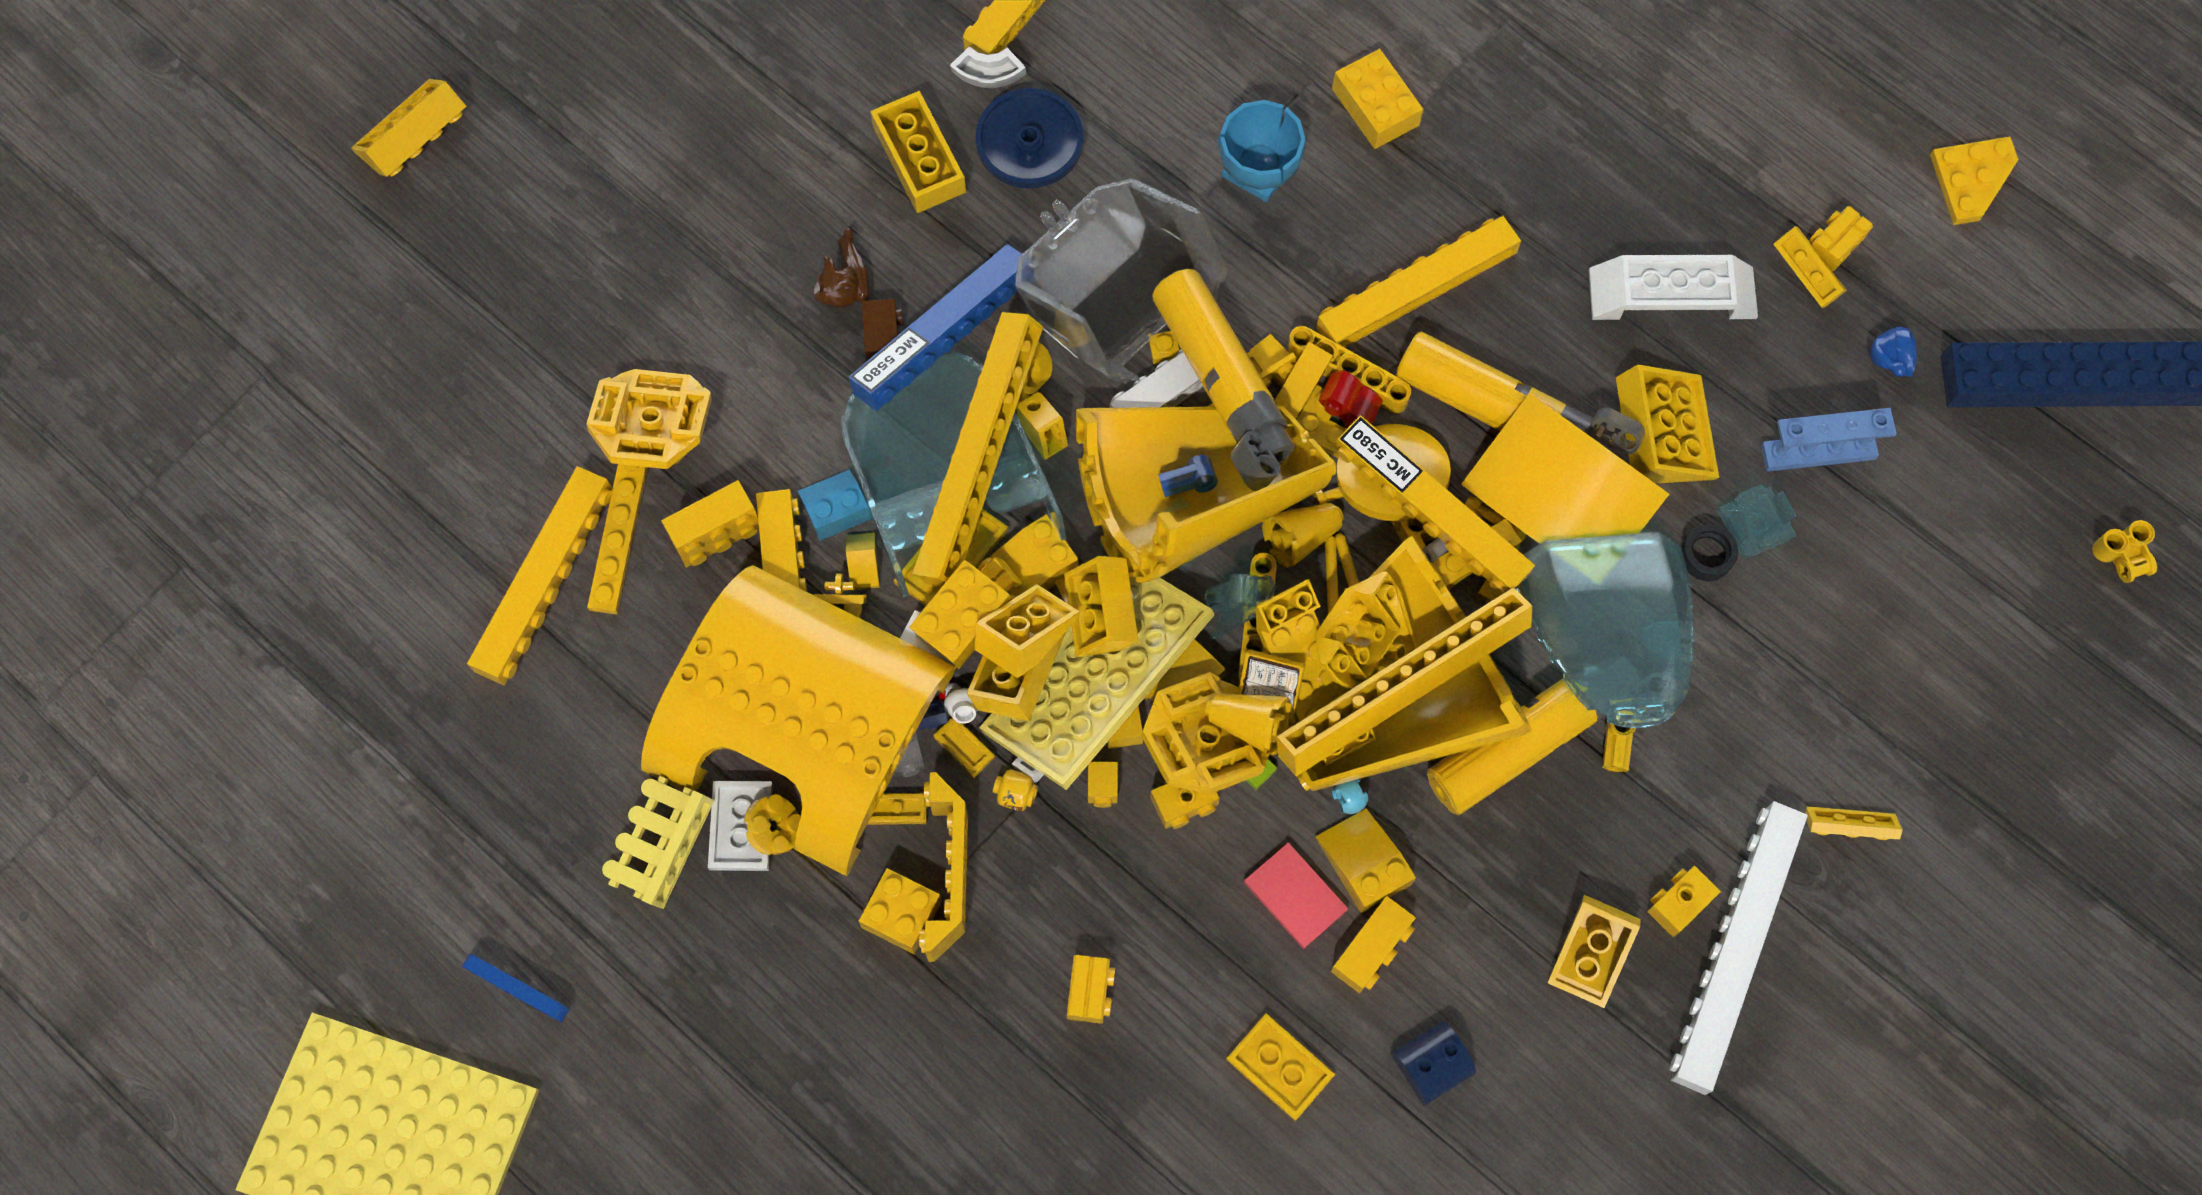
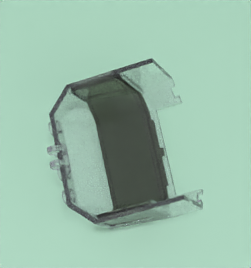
M1131 178L1096 187L1070 211L1067 210L1068 208L1060 200L1053 202V208L1061 219L1056 222L1048 211L1040 214L1043 224L1049 230L1018 258L1015 283L1032 318L1043 326V330L1083 364L1111 381H1120L1121 379L1140 381L1138 375L1122 366L1167 325L1152 297L1156 286L1161 280L1176 271L1194 269L1199 272L1216 303L1219 304L1220 297L1217 296L1220 282H1225L1228 272L1202 211Z

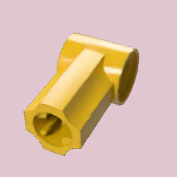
M1627 711L1615 713L1605 723L1604 733L1606 736L1602 768L1607 771H1629L1632 737L1637 725L1634 716ZM1615 721H1621L1625 724V733L1616 730L1614 726Z

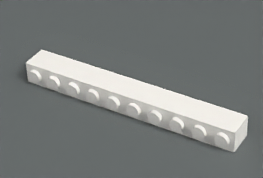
M1775 801L1767 808L1760 810L1756 820V824L1760 825L1757 835L1753 834L1747 846V851H1750L1748 861H1743L1738 871L1737 877L1741 878L1739 887L1732 890L1728 900V904L1732 907L1729 915H1724L1719 925L1718 931L1722 933L1720 941L1713 944L1709 954V959L1713 960L1709 971L1705 970L1700 979L1699 986L1703 988L1700 998L1696 997L1689 1011V1014L1693 1015L1690 1026L1686 1025L1679 1040V1042L1683 1043L1680 1055L1676 1053L1670 1065V1071L1673 1072L1671 1081L1704 1095L1713 1091L1803 831L1807 814Z

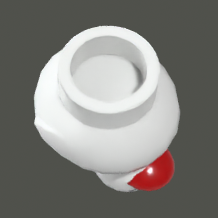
M949 683L944 693L941 692L939 694V698L944 701L946 713L958 723L965 724L971 722L976 717L978 710L966 694L969 688L961 689L958 684Z

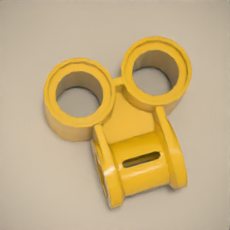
M2135 521L2123 531L2110 529L2093 544L2092 551L2094 556L2102 562L2113 561L2118 576L2125 583L2134 581L2135 577L2144 574L2150 576L2157 572L2156 560L2147 547L2154 539L2155 531L2152 525L2146 521ZM2133 534L2137 535L2139 540L2135 539ZM2107 542L2111 543L2114 549L2110 548Z

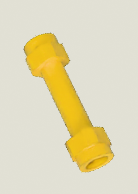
M1470 495L1465 503L1471 511L1493 524H1497L1505 519L1499 513L1482 505L1483 501L1477 497ZM1509 522L1523 542L1527 534Z

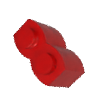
M1341 370L1331 373L1319 402L1325 407V411L1328 414L1339 416L1348 428L1360 415L1372 425L1383 400L1373 390L1363 386L1361 381L1354 375Z

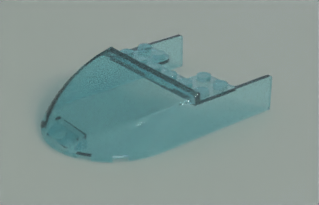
M952 352L951 355L943 354L929 369L924 370L909 386L904 387L889 403L884 404L877 411L856 397L852 392L847 400L848 406L845 415L842 416V435L849 458L903 598L909 597L895 553L924 541V536L931 521L951 457L957 445L969 404L972 401L978 378L983 369V366L974 362L972 357L957 352ZM1015 412L986 499L991 509L998 513H1006L1034 502L1042 501L1046 506L1060 540H1066L1062 513Z

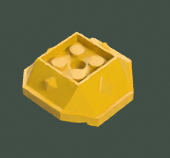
M633 369L621 373L612 379L608 377L599 380L586 423L587 429L613 464L669 469L672 465L678 464L688 452L700 444L712 400L711 392L705 387L703 388L691 375Z
M1211 672L1157 691L1141 735L1167 785L1206 794L1217 792L1261 775L1269 754L1262 752L1209 721V715H1206L1205 710L1210 698H1214L1218 693H1239L1237 686L1220 680V677ZM1202 739L1210 740L1212 743H1206Z

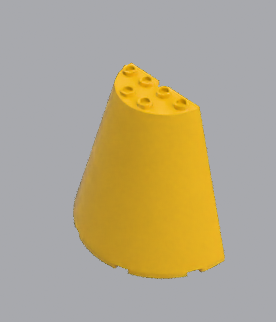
M1277 406L1287 422L1285 430L1296 448L1280 466L1279 474L1269 486L1252 491L1245 484L1232 462L1230 455L1237 442L1215 407L1076 409V441L1078 444L1083 443L1084 450L1083 457L1078 459L1083 490L1094 526L1101 525L1104 536H1101V543L1108 556L1126 558L1130 578L1136 577V582L1138 583L1158 579L1322 490L1329 484L1332 476L1336 474L1335 461L1331 459L1313 438L1310 439L1307 430L1299 424L1284 406ZM1197 455L1210 457L1218 479V484L1213 490L1202 493L1192 489L1169 497L1164 496L1158 474L1187 466L1188 461Z
M1413 536L1407 538L1370 576L1372 577L1383 571L1388 572L1400 589L1417 648L1466 618L1454 596L1434 566L1430 564L1424 551ZM1488 654L1372 728L1376 739L1327 766L1320 761L1297 777L1306 791H1316L1519 737L1530 732L1532 729L1519 703L1513 697L1506 680L1491 655ZM1295 718L1293 721H1290L1289 728L1297 724Z

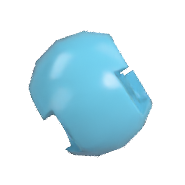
M1359 779L1334 786L1332 795L1334 800L1338 799L1343 808L1340 809L1341 812L1355 814L1365 808L1368 802L1367 792L1363 793L1359 786Z

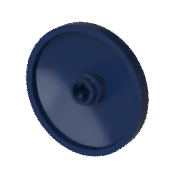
M1022 88L999 96L982 112L976 127V148L983 166L996 179L1018 188H1040L1061 180L1075 167L1082 153L1083 127L1077 112L1061 96L1043 89Z

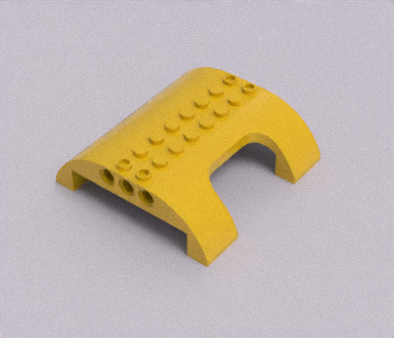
M752 565L741 571L715 600L673 673L656 707L646 734L642 750L641 770L657 779L659 776L668 779L667 784L682 792L684 787L697 792L708 772L701 768V765L705 758L715 750L728 749L736 751L791 780L801 795L802 812L794 849L848 876L861 852L860 849L856 848V845L937 690L944 693L957 667Z

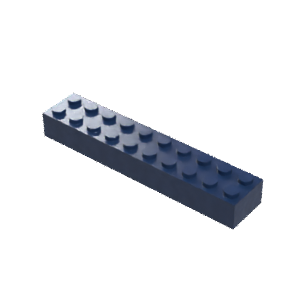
M2202 341L1951 343L1940 356L1947 407L2202 406Z

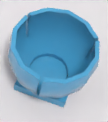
M1260 100L1244 103L1226 117L1217 144L1224 167L1222 177L1267 203L1277 188L1296 174L1306 149V139L1301 120L1288 107L1285 109L1284 120L1281 124L1284 105Z

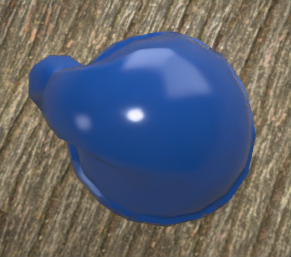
M1896 326V328H1891L1876 337L1870 348L1871 362L1881 368L1892 371L1897 377H1912L1917 360L1916 342L1912 331L1905 327Z

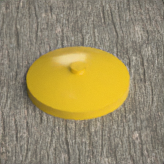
M1385 424L1374 426L1448 490L1451 472L1450 461L1443 446L1433 436L1408 425ZM1340 457L1338 458V487L1345 500L1353 508L1362 514L1380 520L1402 521L1411 519L1402 511V506L1394 499L1389 500L1381 493L1380 487L1375 482L1365 480L1353 463H1347Z

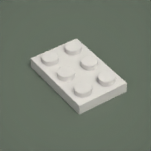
M713 781L712 799L715 801L711 807L709 870L769 871L770 855L761 854L750 845L746 837L748 829L747 822L744 823V817L747 809L754 801L773 795L772 781Z

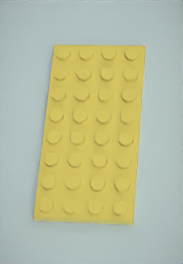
M1136 577L1129 578L1138 630V643L1120 651L1076 657L1072 626H1070L1066 631L1030 721L991 713L979 728L989 738L1067 790L1213 618L1214 612L1211 608L1160 577L1145 583L1136 582Z

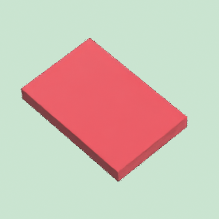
M1289 842L1244 880V884L1303 950L1348 911L1346 905Z

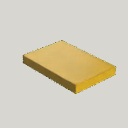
M1267 1013L1226 1058L1234 1068L1294 1121L1300 1117L1335 1076V1073Z

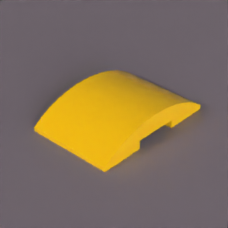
M1531 393L1527 395L1461 484L1509 522L1597 585L1602 583L1669 495L1664 489Z

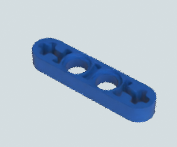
M469 954L462 965L463 968L561 1023L570 1010L473 954Z

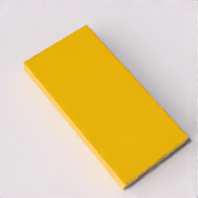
M982 509L965 560L977 568L1008 531V526ZM920 547L894 579V584L927 606L942 586L928 584L912 574L921 550Z

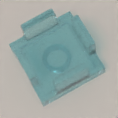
M1763 484L1739 493L1733 502L1723 505L1718 509V513L1727 530L1737 542L1738 550L1743 560L1791 541L1797 536L1791 526V521L1795 518L1796 514L1785 493L1782 491L1775 496L1771 487L1765 489Z

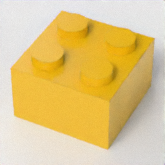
M887 868L858 922L862 929L915 955L919 947L920 929H925V921L933 920L942 903L940 894Z

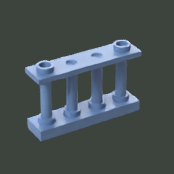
M1891 408L1781 419L1777 421L1781 440L1765 441L1760 447L1767 472L1876 460L1879 453L1875 438L1896 436L1897 433Z

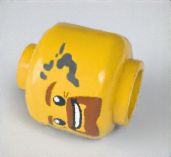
M1012 769L1007 770L1003 777L997 776L993 787V793L998 794L997 802L999 805L1020 812L1024 811L1027 806L1032 807L1038 790V785L1034 784V780L1029 775Z

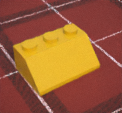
M1098 556L1064 574L1068 604L1080 611L1079 617L1071 625L1076 657L1120 651L1138 643V630L1126 558Z

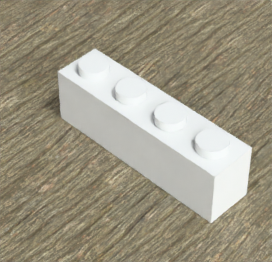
M1181 349L1171 361L1165 360L1160 363L1154 373L1148 377H1140L1127 392L1121 391L1116 394L1111 400L1110 408L1176 407L1200 390L1203 385Z

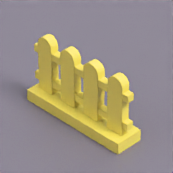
M659 776L657 781L647 779L642 783L641 791L645 796L649 797L645 808L634 806L630 809L628 813L629 820L637 825L632 835L621 833L617 836L615 844L619 850L623 851L619 862L614 860L607 861L603 865L602 871L606 877L610 878L608 885L618 888L621 883L636 890L633 895L634 897L664 909L715 800L684 787L683 792L667 786L668 779ZM658 802L674 808L670 819L654 813ZM645 829L661 835L657 847L641 840ZM632 856L648 863L644 874L628 867Z

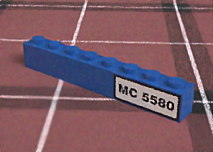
M1005 245L852 373L848 378L853 394L875 411L884 404L889 403L904 387L909 386L924 370L929 369L944 353L949 352L957 342L969 335L983 320L988 319L1003 303L1008 302L1016 292L1030 283L1034 278L1031 260L1010 245Z

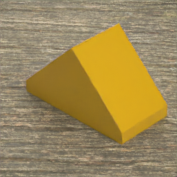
M875 533L847 535V565L850 582H854V590L880 588Z

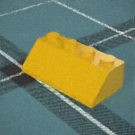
M428 79L353 145L351 149L379 175L386 177L389 175L394 176L402 170L403 162L409 157L411 159L415 158L423 151L422 146L428 140L433 141L443 133L442 128L448 122L452 124L462 116L463 113L461 111L466 105L446 81Z

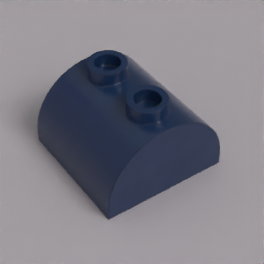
M1444 1021L1390 1053L1423 1106L1476 1074L1474 1063L1464 1044L1454 1030Z

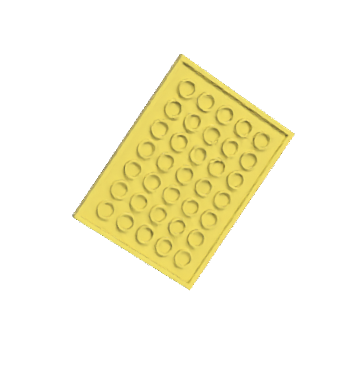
M311 1013L235 1190L248 1195H498L540 1090Z

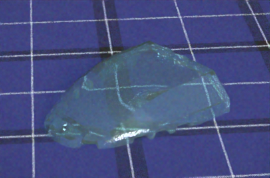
M1651 532L1547 540L1523 554L1536 566L1517 588V591L1532 605V621L1537 629V638L1540 642H1544L1550 653L1549 659L1552 663L1556 662L1563 673L1564 682L1577 699L1588 710L1592 707L1605 715L1608 723L1621 727H1651L1672 718L1675 711L1684 702L1689 690L1694 649L1692 594L1681 548L1661 533Z

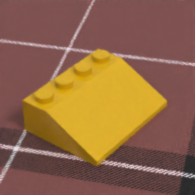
M1637 364L1616 377L1621 413L1638 421L1645 429V437L1639 449L1635 453L1628 454L1630 466L1655 484L1716 480L1719 478L1701 375ZM1625 434L1627 440L1636 441L1632 434Z

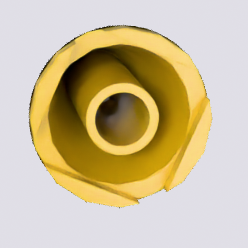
M1332 503L1281 511L1263 521V537L1265 542L1270 540L1273 549L1269 551L1280 565L1286 568L1295 566L1342 527L1343 513L1339 507Z
M1218 693L1214 698L1208 700L1205 713L1209 715V721L1262 752L1273 756L1278 753L1277 736L1289 729L1292 703H1288L1290 699L1284 696Z

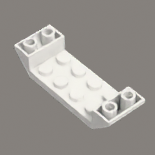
M1622 255L1590 267L1588 270L1592 320H1620L1624 310H1728L1729 319H1757L1758 317L1753 267L1734 255Z

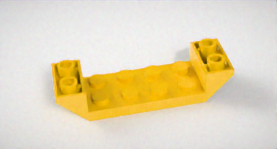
M1305 580L1256 606L1257 632L1266 653L1306 664L1295 716L1297 723L1348 692L1347 688L1335 683L1320 664L1315 640V633L1319 629L1320 624L1314 612L1315 609L1320 607V604L1309 580ZM1370 729L1323 759V764L1327 766L1375 740L1376 736L1373 729Z
M930 772V782H924L926 807H931L933 816H947V829H949V836H952V840L946 841V858H948V865H951V870H946L945 887L947 888V894H951L950 900L945 899L944 915L946 921H925V929H920L919 932L921 952L926 954L928 962H935L965 933L968 813L965 801L936 772Z

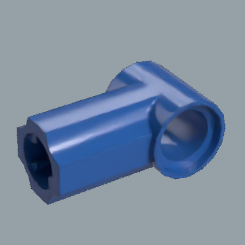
M1206 455L1194 456L1188 461L1187 466L1158 474L1165 497L1192 489L1202 493L1209 492L1218 484L1212 461Z

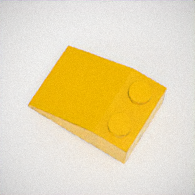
M1047 514L1023 528L990 556L992 559L994 557L1003 559L1023 582V585L1012 594L1015 596H1019L1036 584L1048 590L1056 585L1055 581L1064 577L1065 573L1078 567L1077 556Z
M1036 584L976 623L975 650L1016 678H1019L1040 663L1079 617L1080 611Z
M1367 809L1360 811L1315 837L1361 914L1381 903L1386 896L1390 898L1410 887L1416 879L1401 852Z
M1584 895L1548 983L1605 1008L1640 929L1641 919Z

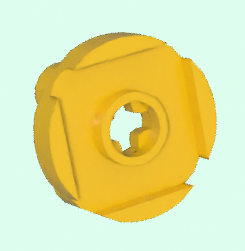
M774 794L758 799L749 806L745 813L744 823L747 822L748 832H746L747 840L756 851L764 855H778L788 852L795 846V838L801 815L798 814L792 803L780 795ZM769 819L776 822L777 830L771 831L769 829L771 827Z

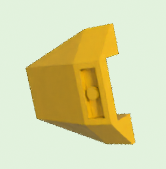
M1384 571L1345 589L1315 633L1320 664L1335 683L1348 690L1358 686L1417 648L1401 591L1388 572Z

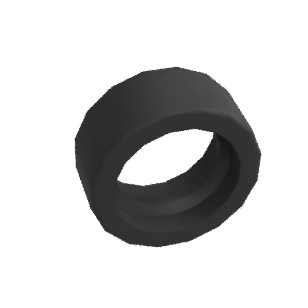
M1713 524L1700 525L1690 532L1681 545L1680 559L1682 566L1688 574L1698 580L1709 582L1719 580L1728 574L1737 561L1739 550L1735 538L1723 527ZM1707 538L1719 543L1726 555L1722 565L1711 568L1699 563L1692 551L1695 542Z

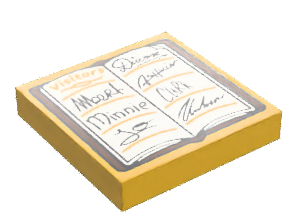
M1248 649L1245 655L1238 694L1288 697L1290 699L1288 703H1292L1290 721H1293L1296 716L1306 664Z

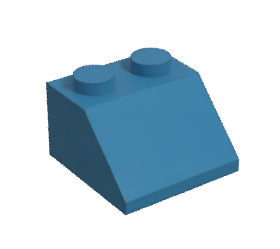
M850 470L798 491L819 541L871 520L869 507Z

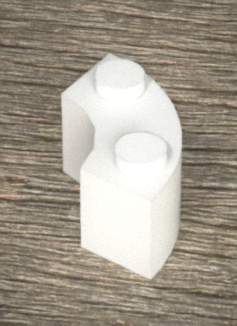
M968 47L950 64L952 72L957 77L969 84L983 88H998L1010 85L1027 74L1026 67L1008 48L996 54L986 55Z

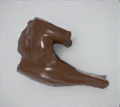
M846 228L843 237L837 240L841 247L842 270H836L833 259L825 256L824 274H820L817 277V283L814 286L815 300L823 305L828 304L836 308L851 306L854 302L869 301L867 267L854 247L853 230Z

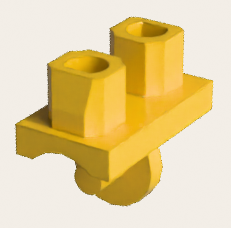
M836 574L835 582H825V590H835V594L814 595L832 605L844 604V611L861 619L863 604L866 603V595L843 594V590L854 591V582H843V574Z

